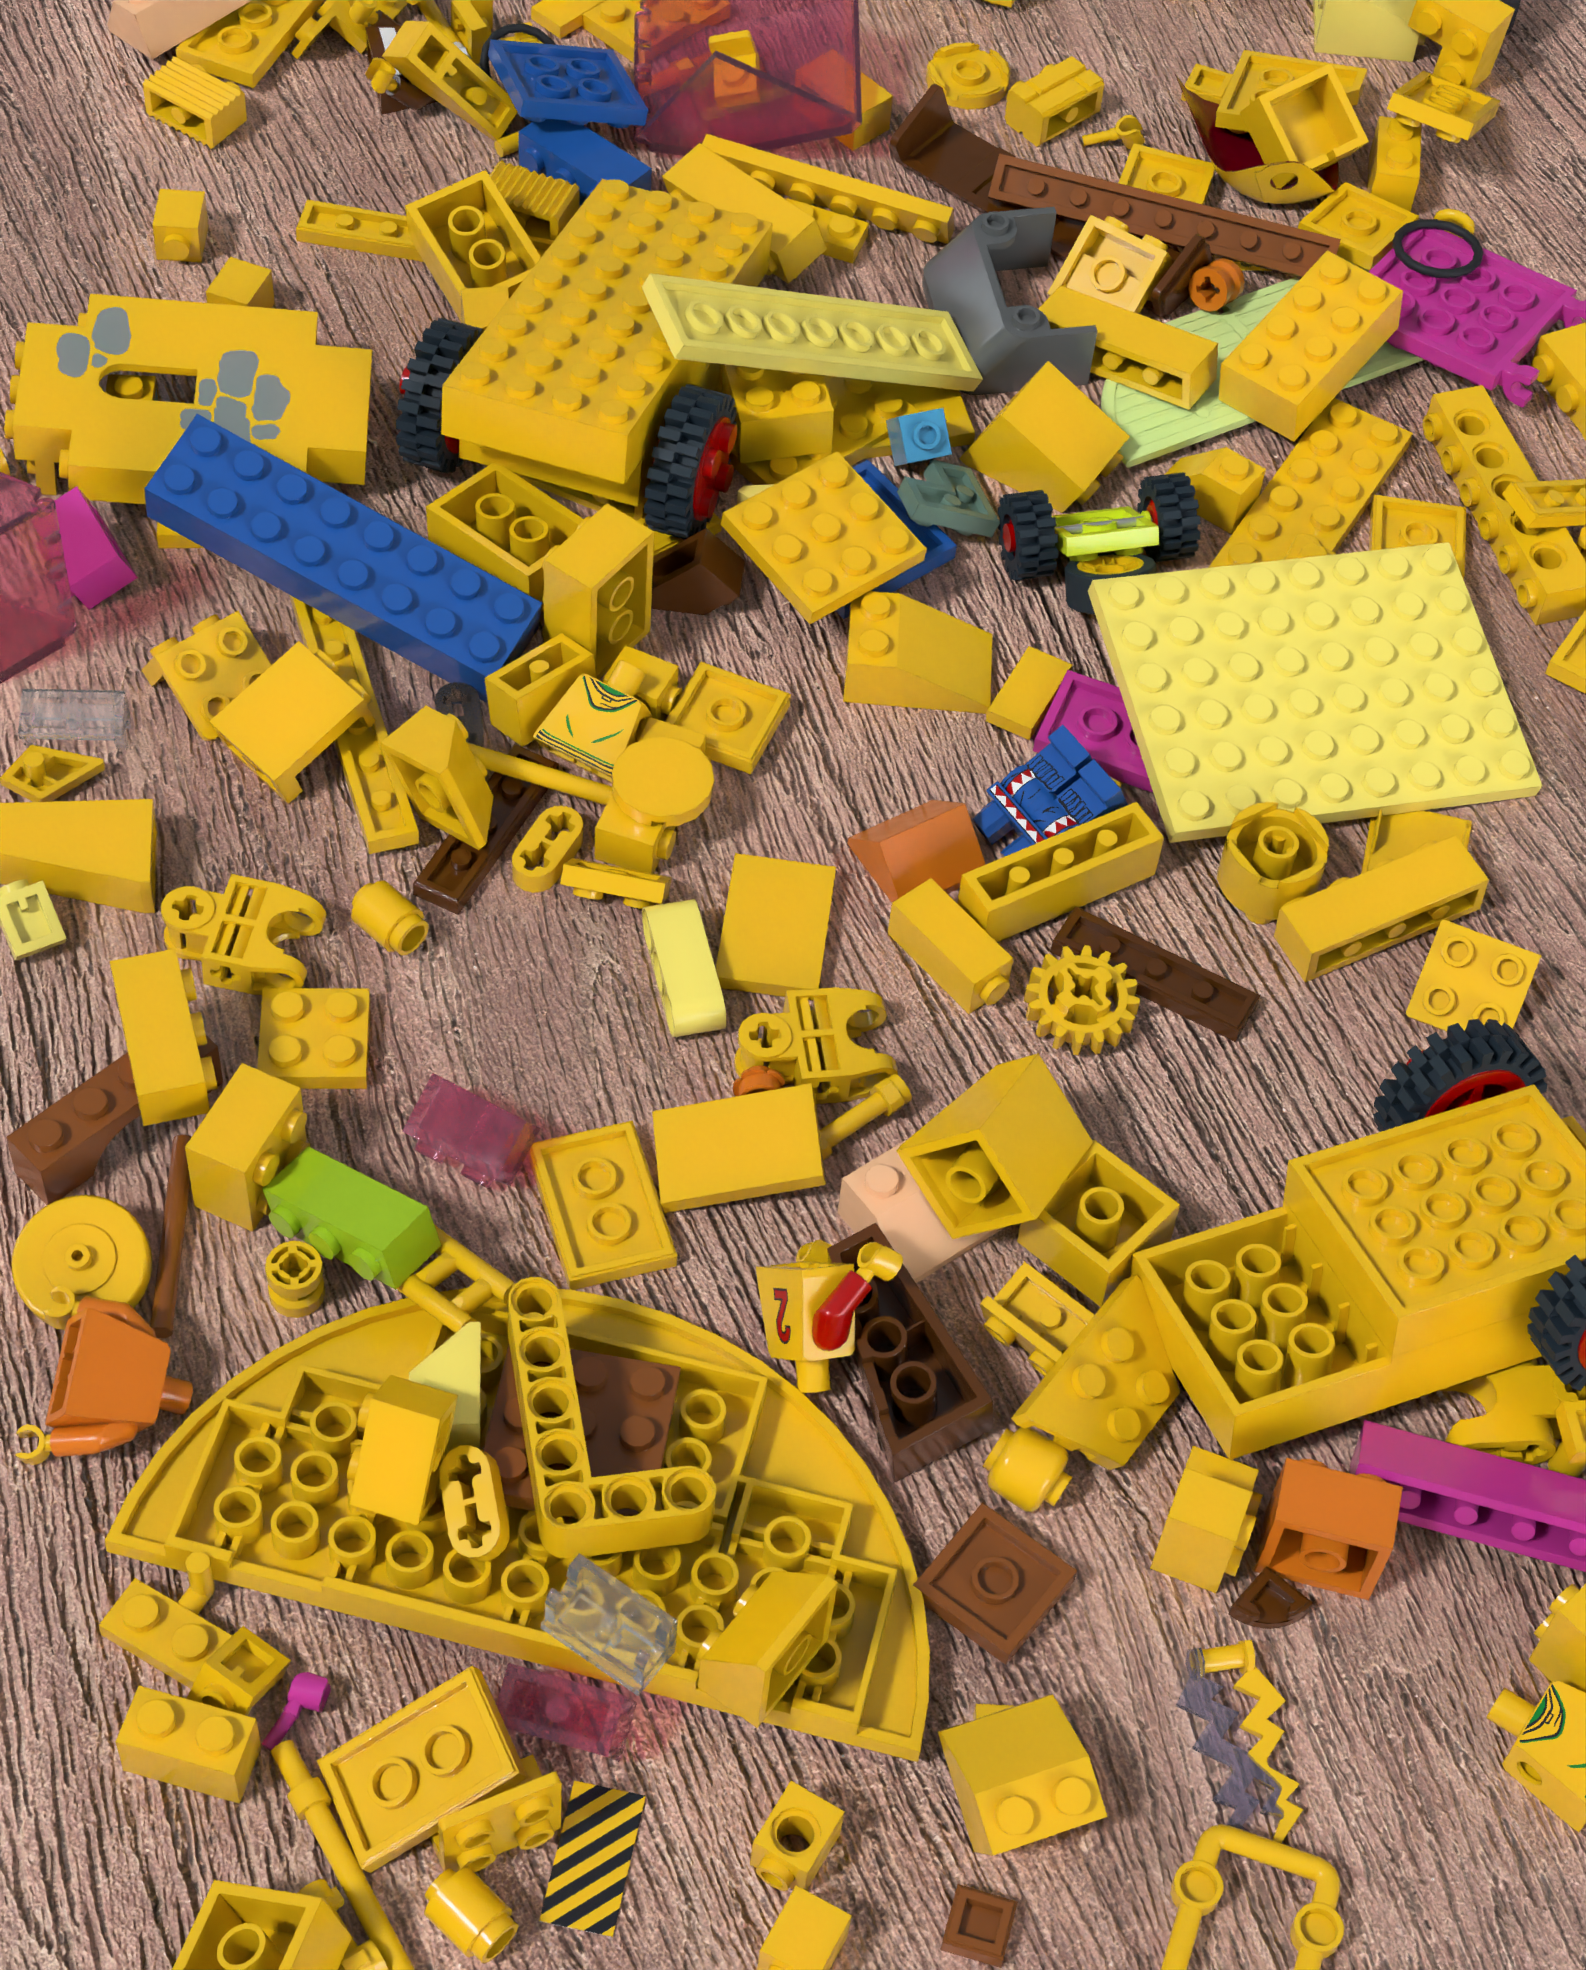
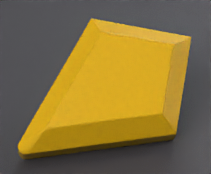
M30 745L0 777V783L2 786L32 802H51L104 771L105 765L104 760L101 758Z

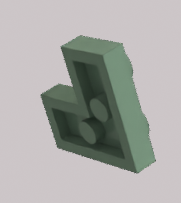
M931 459L923 473L926 481L904 477L897 493L908 516L914 522L927 527L934 524L952 528L956 532L967 536L974 533L993 537L1000 521L971 468Z

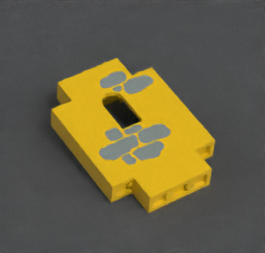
M90 294L87 313L79 312L78 326L27 322L25 342L16 341L15 370H20V375H11L10 404H15V410H6L5 439H13L15 459L27 460V474H35L37 494L56 495L55 462H59V477L68 479L69 491L77 486L91 501L146 504L145 487L196 414L205 417L321 482L365 485L372 349L317 345L318 312ZM115 371L197 376L194 404L118 398L105 393L99 386V383L104 376Z

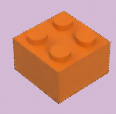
M1286 1458L1265 1511L1254 1572L1261 1573L1267 1566L1282 1579L1369 1600L1393 1550L1403 1487L1386 1483L1384 1479L1373 1474L1363 1473L1354 1475L1330 1469L1324 1463L1317 1460Z

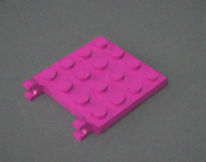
M1436 228L1418 229L1409 232L1402 240L1404 251L1413 260L1425 266L1439 269H1455L1465 266L1473 260L1474 252L1471 245L1464 239L1444 230ZM1482 248L1483 257L1480 266L1472 273L1458 278H1436L1420 274L1408 268L1400 261L1394 249L1390 250L1369 271V273L1403 290L1399 327L1386 342L1395 348L1403 349L1427 360L1436 367L1455 373L1469 380L1474 385H1483L1492 391L1499 384L1503 386L1504 394L1508 400L1522 408L1531 400L1533 391L1524 388L1520 382L1530 386L1538 378L1540 370L1528 365H1518L1517 363L1539 341L1540 336L1545 335L1558 320L1564 321L1565 328L1584 323L1580 317L1586 320V300L1580 301L1575 298L1577 290Z

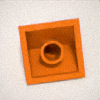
M931 800L849 837L847 841L848 846L891 902L899 899L930 878L949 894L960 888L962 874L986 865L965 803Z

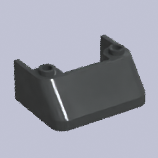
M1055 207L993 211L981 214L925 264L922 287L929 309L949 312L983 378L974 392L959 390L960 392L968 395H985L1019 391L1047 361L1053 364L1075 386L1088 385L1098 332L1096 325L1051 329L1046 315L1039 309L1029 305L1007 307L995 272L1048 267L1057 214Z

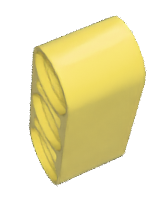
M692 899L643 907L642 923L645 941L671 1036L679 1037L726 1029L724 998L696 900Z

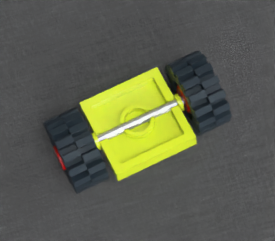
M1183 472L1145 477L1140 483L1141 489L1138 490V497L1141 502L1137 503V511L1130 506L1052 516V504L1048 503L1049 497L1046 493L1044 494L1043 490L1003 495L999 501L998 515L1000 517V524L997 529L1000 530L998 540L999 545H1002L1001 557L1002 561L1005 560L1004 567L1006 572H1009V578L1015 581L1053 575L1057 567L1055 558H1058V550L1072 561L1095 560L1098 558V553L1115 551L1117 555L1124 556L1137 555L1144 552L1143 547H1145L1146 554H1150L1149 558H1152L1155 562L1194 557L1195 552L1199 548L1197 540H1200L1201 532L1197 528L1201 522L1200 516H1197L1196 511L1199 508L1198 499L1194 500L1196 491L1193 485L1190 486L1191 479L1189 476H1185Z

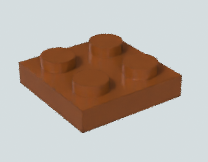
M982 1502L913 1586L922 1592L924 1605L1003 1664L1007 1665L1074 1582L1077 1570Z

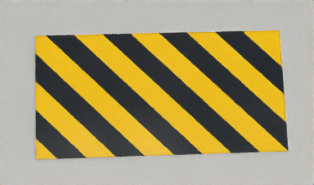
M574 1781L539 1919L540 1922L613 1937L646 1798L645 1795Z

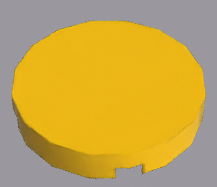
M953 43L939 48L933 54V59L927 65L925 79L928 89L932 84H937L943 88L949 106L966 110L983 109L997 104L1006 96L1011 75L1008 62L993 49H990L989 53H987L986 51L979 50L980 45L975 43Z
M666 736L646 738L633 743L617 757L612 770L614 800L623 813L642 824L652 826V821L658 823L665 822V827L682 825L696 819L709 806L714 788L712 764L700 749L684 740Z

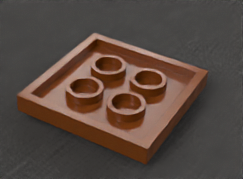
M508 1344L483 1451L489 1453L497 1462L505 1505L535 1511L512 1358ZM570 1349L591 1477L662 1469L680 1381L681 1367ZM548 1362L533 1363V1365L538 1367H547L552 1365ZM545 1412L540 1414L545 1418H556L561 1416L560 1414H557L555 1412ZM563 1463L547 1466L553 1470L560 1471L570 1468ZM479 1467V1470H478V1474H481V1468H480V1467ZM623 1508L616 1511L623 1516L639 1514L638 1511L631 1508Z

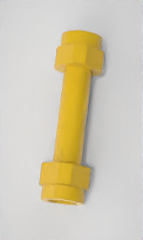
M892 1074L888 1078L883 1079L870 1090L871 1096L819 1130L823 1161L833 1153L832 1147L881 1114L889 1117L912 1100L910 1089L900 1076Z

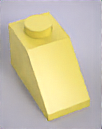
M468 1322L409 1372L410 1381L458 1395L446 1454L450 1450L463 1445H471L480 1449L481 1322Z

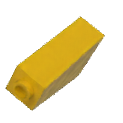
M153 799L0 803V884L7 885L23 879H27L29 885L43 881L48 894L140 913H155L158 830Z

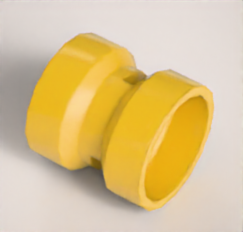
M303 1241L281 1243L272 1249L266 1258L265 1264L268 1295L271 1305L278 1313L286 1317L300 1318L312 1314L320 1307L325 1296V1283L322 1276L323 1265L319 1252L312 1245Z

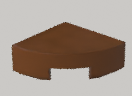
M1266 1566L1232 1604L1228 1615L1241 1623L1257 1628H1281L1302 1619L1310 1611L1313 1602Z

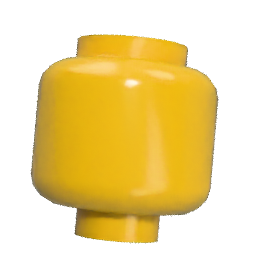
M1020 1427L1015 1432L1006 1428L982 1466L989 1471L987 1476L989 1488L1025 1512L1037 1510L1043 1501L1054 1507L1072 1479L1070 1475L1063 1471L1068 1462L1067 1450L1033 1427L1026 1429Z

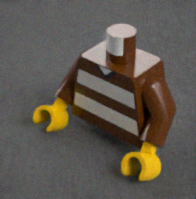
M349 0L351 6L349 16L351 20L357 24L368 22V27L365 28L369 67L365 75L368 79L372 80L371 86L376 92L381 114H389L405 109L420 110L428 104L438 102L413 85L392 64L382 57L402 24H398L381 10L373 11L377 6V0ZM459 47L468 56L466 47Z

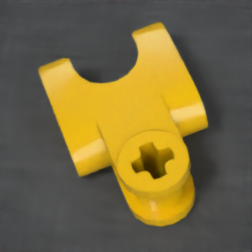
M1537 1358L1442 1389L1441 1391L1467 1393L1476 1398L1486 1411V1414L1483 1416L1457 1421L1450 1429L1445 1442L1529 1465L1544 1462L1556 1453L1554 1439H1562L1554 1411L1562 1401L1586 1400V1386L1580 1391L1573 1389L1570 1384L1565 1385L1550 1365H1538Z

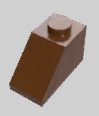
M707 528L653 557L651 609L706 615L721 606L731 604L740 596L745 561Z

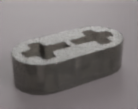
M453 682L441 687L435 695V710L444 715L448 713L454 715L452 705L461 704L463 716H457V718L468 732L469 736L466 742L484 747V730L478 692L471 685L461 682Z

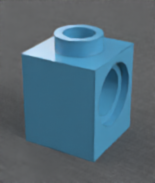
M943 408L886 420L894 466L952 455Z

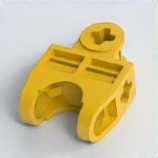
M231 874L224 894L206 891L194 886H183L169 892L161 903V916L166 924L164 929L166 948L168 950L176 948L178 958L201 961L203 984L252 995H262V988L303 987L307 976L306 967L298 959L284 954L285 949L275 945L283 940L299 939L300 935H317L322 931L326 920L325 909L313 897L282 884ZM250 889H253V893L250 898L248 893ZM192 900H195L196 913H193ZM295 912H300V913L306 914V915H308L309 917L303 916V915L298 914V913H295ZM182 933L185 934L186 946L183 945ZM231 971L233 973L232 978H227ZM278 973L286 974V975H288V976H290V977H285V976H282V975H280V974H278Z
M831 987L787 990L783 1013H757L747 1017L741 1023L738 1031V1044L740 1047L735 1054L734 1060L735 1071L741 1078L743 1071L753 1066H764V1062H768L767 1067L783 1075L785 1084L794 1083V1086L812 1083L816 1104L849 1102L871 1096L870 1090L874 1085L892 1074L898 1075L897 1064L892 1056L875 1053L874 1049L861 1047L851 1039L861 1037V1032L875 1029L884 1023L887 1017L884 1000L880 995L872 991ZM809 1000H813L814 1006L812 1010H810ZM865 1009L871 1010V1011L862 1012V1013L858 1012V1011H860V1010H865ZM763 1026L762 1038H758L759 1027ZM819 1083H821L822 1093H818L817 1087Z

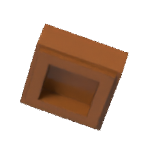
M957 1884L940 1950L1001 1968L1018 1902Z

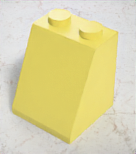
M1313 0L1314 52L1413 62L1417 45L1423 46L1426 36L1408 26L1416 0Z

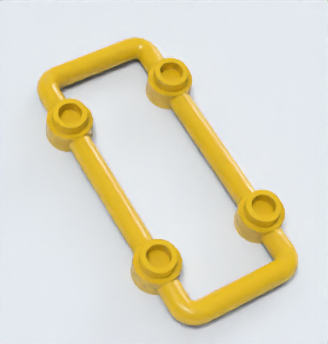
M1219 1824L1205 1830L1197 1841L1192 1861H1188L1179 1867L1171 1883L1170 1894L1178 1910L1160 1970H1187L1201 1918L1215 1909L1223 1893V1880L1216 1869L1222 1849L1316 1883L1311 1903L1303 1906L1293 1920L1290 1927V1938L1293 1946L1298 1951L1294 1970H1320L1322 1960L1335 1952L1344 1935V1924L1336 1911L1340 1894V1878L1333 1865L1319 1856L1234 1826Z

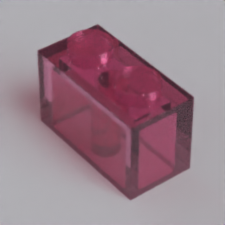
M432 1073L402 1132L418 1140L414 1147L415 1151L441 1164L444 1163L447 1156L465 1164L460 1174L489 1189L494 1180L508 1186L512 1185L541 1128Z
M508 1663L496 1705L508 1731L620 1762L637 1702L622 1694Z

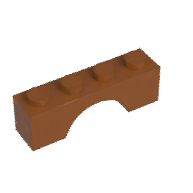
M206 1035L207 1044L198 1046L200 1058L211 1056L218 1087L223 1083L219 1049ZM128 1052L6 1137L15 1173L46 1205L63 1198L94 1175L100 1156L111 1140L126 1125L141 1116Z

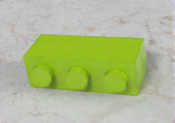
M309 1146L277 1174L267 1186L262 1188L271 1211L269 1219L276 1230L287 1238L295 1236L312 1245L323 1257L327 1259L335 1257L352 1266L364 1279L369 1281L376 1279L395 1290L441 1246L428 1206Z

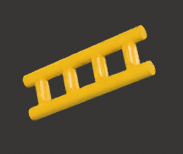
M435 1225L441 1246L435 1251L439 1256L416 1274L413 1273L397 1290L456 1333L468 1322H477L470 1314L493 1296L508 1305L509 1292L516 1283ZM460 1270L475 1282L450 1301L434 1288L454 1272Z

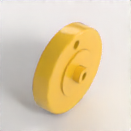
M75 1195L48 1204L33 1215L25 1224L14 1245L11 1262L12 1276L16 1290L26 1306L36 1317L49 1325L43 1310L50 1309L53 1312H60L68 1306V1304H60L53 1301L51 1291L57 1286H65L71 1289L77 1301H81L84 1297L88 1296L125 1302L134 1308L143 1297L150 1281L152 1253L148 1238L142 1227L127 1209L104 1197Z

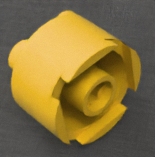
M1262 802L1251 805L1235 816L1228 831L1217 870V880L1225 897L1236 908L1243 911L1251 922L1261 925L1277 920L1280 907L1287 902L1318 892L1328 858L1329 838L1321 823L1310 813L1295 807L1294 812L1278 809L1279 803Z

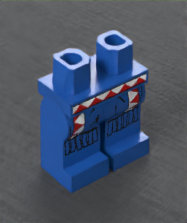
M1061 725L1048 736L1049 745L1025 765L1012 770L1001 783L997 781L986 790L991 802L983 807L972 819L979 832L991 845L1012 829L1019 836L1000 851L1002 857L1128 805L1119 786L1095 759L1092 760L1091 755L1064 725Z

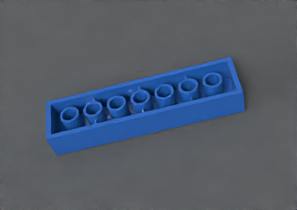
M196 414L145 487L146 511L149 518L487 704L484 678L521 657L539 628L542 602L199 414Z

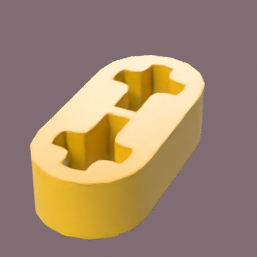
M553 806L539 815L512 855V878L519 888L531 893L543 892L550 889L562 875L563 864L574 858L583 843V819L576 810L567 806ZM562 828L569 829V832L561 831L555 840L552 841V831L559 832ZM544 857V867L536 866L532 871L526 869V866L534 867L540 858Z
M471 1445L458 1446L448 1452L439 1468V1481L449 1539L452 1547L459 1554L479 1562L490 1561L498 1557L506 1549L510 1533L500 1470L496 1460L489 1453ZM467 1461L481 1468V1474H477L472 1478L474 1497H472L470 1487L458 1481V1475L466 1472ZM476 1509L479 1520L491 1526V1532L482 1537L483 1546L481 1547L478 1543L467 1539L468 1533L476 1530L477 1523L474 1512Z

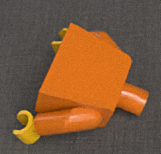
M57 1286L51 1291L53 1301L60 1304H68L67 1308L60 1312H53L50 1309L43 1310L45 1318L51 1327L60 1330L65 1329L45 1426L54 1427L51 1434H45L37 1426L27 1424L17 1430L16 1434L20 1438L39 1437L38 1447L33 1452L15 1454L22 1462L28 1465L40 1464L47 1459L50 1451H52L55 1457L98 1454L130 1443L138 1432L155 1424L159 1410L183 1415L186 1412L192 1398V1382L166 1375L171 1353L170 1346L156 1338L154 1329L130 1304L88 1296L84 1297L81 1301H77L71 1289L65 1286Z

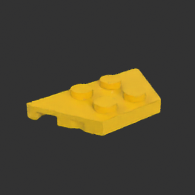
M1138 1275L1122 1280L1011 1417L1016 1425L1024 1429L1035 1426L1053 1435L1054 1443L1061 1445L1069 1451H1080L1086 1455L1088 1460L1108 1470L1119 1468L1126 1464L1180 1393L1143 1282Z

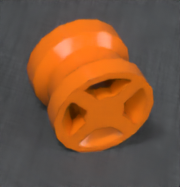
M1225 258L1216 259L1193 273L1188 287L1190 297L1200 309L1208 312L1217 311L1227 303L1240 297L1244 290V275L1240 267L1232 260ZM1211 284L1219 289L1218 293L1212 288Z

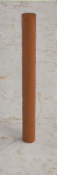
M177 1135L173 1138L150 1323L157 1338H168L173 1334L190 1189V1176L185 1146L191 1139L189 1135Z

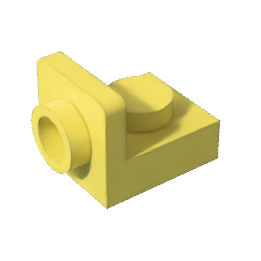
M23 879L0 888V926L15 961L66 942V935L43 881L29 885L27 879Z

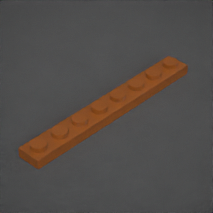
M1000 153L988 198L991 200L1027 209L1055 207L1056 216L1086 223L1090 215L1103 221L1106 216H1111L1126 224L1130 228L1128 233L1143 238L1147 234L1165 244L1185 248L1193 236L1199 234L1210 245L1211 255L1300 278L1306 274L1327 250L1337 255L1341 241L1338 238Z

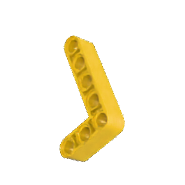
M528 1277L514 1284L508 1297V1339L539 1537L543 1547L556 1557L571 1559L688 1544L701 1540L712 1527L716 1498V1485L713 1478L705 1470L696 1466H679L591 1477L561 1295L558 1288L551 1281L542 1277ZM535 1312L540 1313L542 1315L538 1317H530L525 1314ZM548 1362L552 1365L547 1367H538L533 1365V1363ZM545 1412H555L557 1414H560L561 1416L556 1418H545L540 1414ZM563 1463L570 1468L560 1471L553 1470L547 1466ZM692 1501L698 1504L699 1507L692 1509L683 1508L676 1503ZM623 1508H631L638 1511L639 1514L623 1516L616 1511ZM561 1516H573L579 1519V1521L573 1524H563L556 1519Z

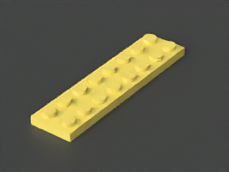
M652 273L649 274L642 285V290L674 359L972 392L983 380L956 325L947 311Z

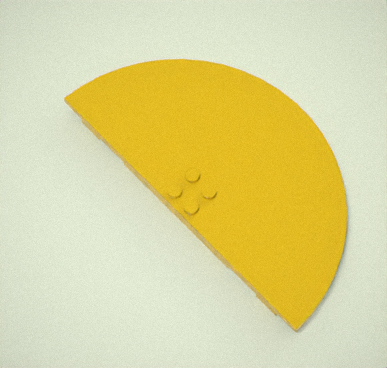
M466 1288L441 1291L440 1293L451 1301ZM558 1289L561 1295L569 1348L681 1367L680 1381L662 1469L696 1466L705 1470L713 1478L716 1485L713 1523L708 1534L699 1541L571 1559L559 1558L550 1554L542 1545L539 1537L536 1511L506 1506L510 1528L506 1549L498 1557L490 1561L479 1562L459 1554L452 1547L448 1535L440 1484L436 1501L418 1526L350 1505L354 1481L347 1479V1470L355 1448L358 1445H362L365 1429L358 1427V1416L365 1396L368 1392L376 1393L390 1375L409 1380V1372L455 1334L409 1298L369 1307L319 1326L273 1350L229 1380L191 1413L157 1451L128 1493L104 1540L106 1551L109 1553L186 1573L187 1557L193 1552L201 1551L209 1556L213 1579L733 1715L737 1714L698 1687L700 1661L697 1660V1654L705 1639L714 1629L718 1628L724 1631L735 1618L733 1610L741 1595L752 1584L759 1588L773 1570L828 1575L838 1582L828 1640L763 1722L918 1762L929 1702L930 1648L922 1592L913 1586L918 1577L910 1549L890 1503L868 1466L837 1426L799 1389L764 1362L717 1334L671 1314L623 1299L576 1290ZM495 1296L470 1314L477 1322H481V1450L484 1449L509 1344L508 1305ZM530 1312L525 1315H528L530 1317H538L542 1314ZM467 1461L466 1472L458 1475V1481L468 1485L471 1489L472 1497H474L472 1478L478 1474L479 1467ZM692 1501L676 1503L683 1508L692 1509L699 1507L698 1504ZM476 1509L474 1510L477 1523L476 1530L469 1532L467 1539L478 1543L481 1547L483 1546L482 1537L491 1532V1526L479 1520ZM561 1516L556 1519L563 1524H573L579 1521L577 1518Z

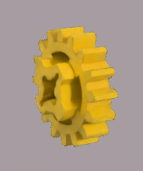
M1084 945L1081 955H1074L1069 946H1064L1060 960H1057L1048 953L1044 956L1042 968L1033 967L1031 970L1029 984L1026 986L1024 1002L1029 1003L1026 1019L1027 1021L1039 1020L1036 1030L1038 1037L1046 1036L1049 1033L1055 1036L1052 1048L1057 1050L1064 1042L1071 1043L1073 1055H1079L1083 1045H1090L1091 1050L1097 1055L1101 1054L1104 1040L1116 1047L1120 1044L1122 1033L1131 1032L1140 1004V998L1135 997L1138 983L1136 979L1124 980L1128 967L1125 963L1114 967L1109 964L1110 952L1105 951L1099 958L1092 957L1089 945ZM1050 987L1054 990L1053 999L1055 1003L1052 1005L1048 999ZM1111 995L1114 998L1116 1006L1114 1012L1110 1010L1111 1002L1108 999V997Z

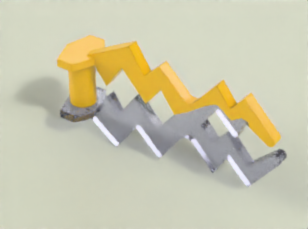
M1252 1640L1238 1641V1644L1202 1649L1201 1647L1188 1649L1185 1664L1189 1678L1175 1706L1209 1722L1192 1749L1228 1766L1231 1772L1230 1777L1212 1801L1235 1809L1226 1825L1248 1831L1243 1827V1824L1260 1801L1246 1793V1788L1251 1781H1254L1272 1790L1273 1792L1261 1809L1260 1814L1280 1818L1272 1840L1282 1843L1303 1811L1302 1808L1287 1801L1289 1796L1299 1786V1783L1272 1769L1267 1763L1269 1755L1285 1732L1269 1721L1268 1718L1286 1700L1256 1667ZM1238 1668L1244 1675L1232 1688L1259 1700L1239 1727L1260 1738L1249 1752L1222 1739L1239 1712L1212 1700L1224 1686L1204 1678L1205 1673Z

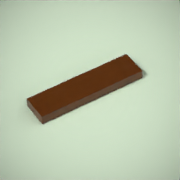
M516 744L507 754L559 770V763ZM494 772L487 781L494 798L486 845L477 850L449 834L414 881L413 895L459 915L549 788Z
M1076 906L1052 941L1050 952L1061 957L1064 946H1069L1074 955H1081L1084 945H1089L1092 957L1099 958L1105 951L1110 952L1109 964L1112 967L1121 963H1125L1128 966L1124 980H1137L1138 985L1135 994L1234 1042L1237 1041L1258 1006L1261 996Z

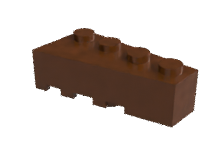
M874 1223L827 1248L828 1262L854 1264V1272L859 1269L857 1264L858 1253L863 1245L877 1242L892 1250L894 1249L877 1223ZM903 1263L893 1279L884 1281L873 1276L869 1282L872 1289L855 1309V1350L853 1353L894 1483L993 1429L992 1398Z

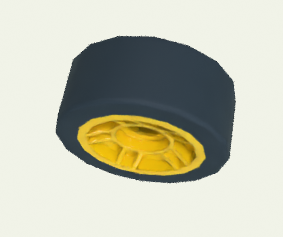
M1115 552L1098 553V558L1091 561H1070L1065 566L1067 605L1078 612L1095 614L1088 594L1092 580L1157 573L1156 564L1152 558L1145 555L1124 556L1117 555Z

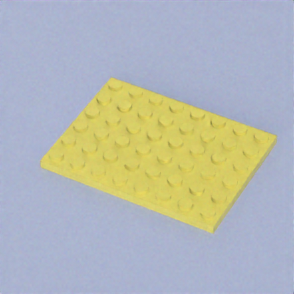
M1449 542L1098 579L1091 582L1088 594L1170 843L1227 836L1231 824L1239 812L1251 805L1262 802L1279 803L1278 809L1294 812L1295 807L1310 813L1322 824L1376 817L1379 810H1382L1381 816L1531 797L1536 796L1543 786Z

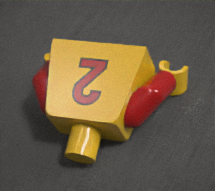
M819 1239L801 1246L797 1252L796 1262L756 1267L768 1352L771 1358L795 1361L797 1389L801 1393L822 1392L832 1389L829 1359L853 1355L855 1350V1309L872 1289L869 1282L873 1276L889 1281L897 1275L903 1263V1256L900 1253L877 1242L867 1243L862 1246L858 1253L857 1264L859 1269L854 1272V1264L828 1262L827 1248L832 1245Z

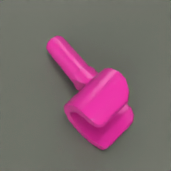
M302 1672L294 1677L288 1693V1703L261 1743L262 1746L271 1751L278 1745L295 1720L298 1719L302 1707L319 1713L323 1711L331 1691V1686L326 1677L310 1672Z

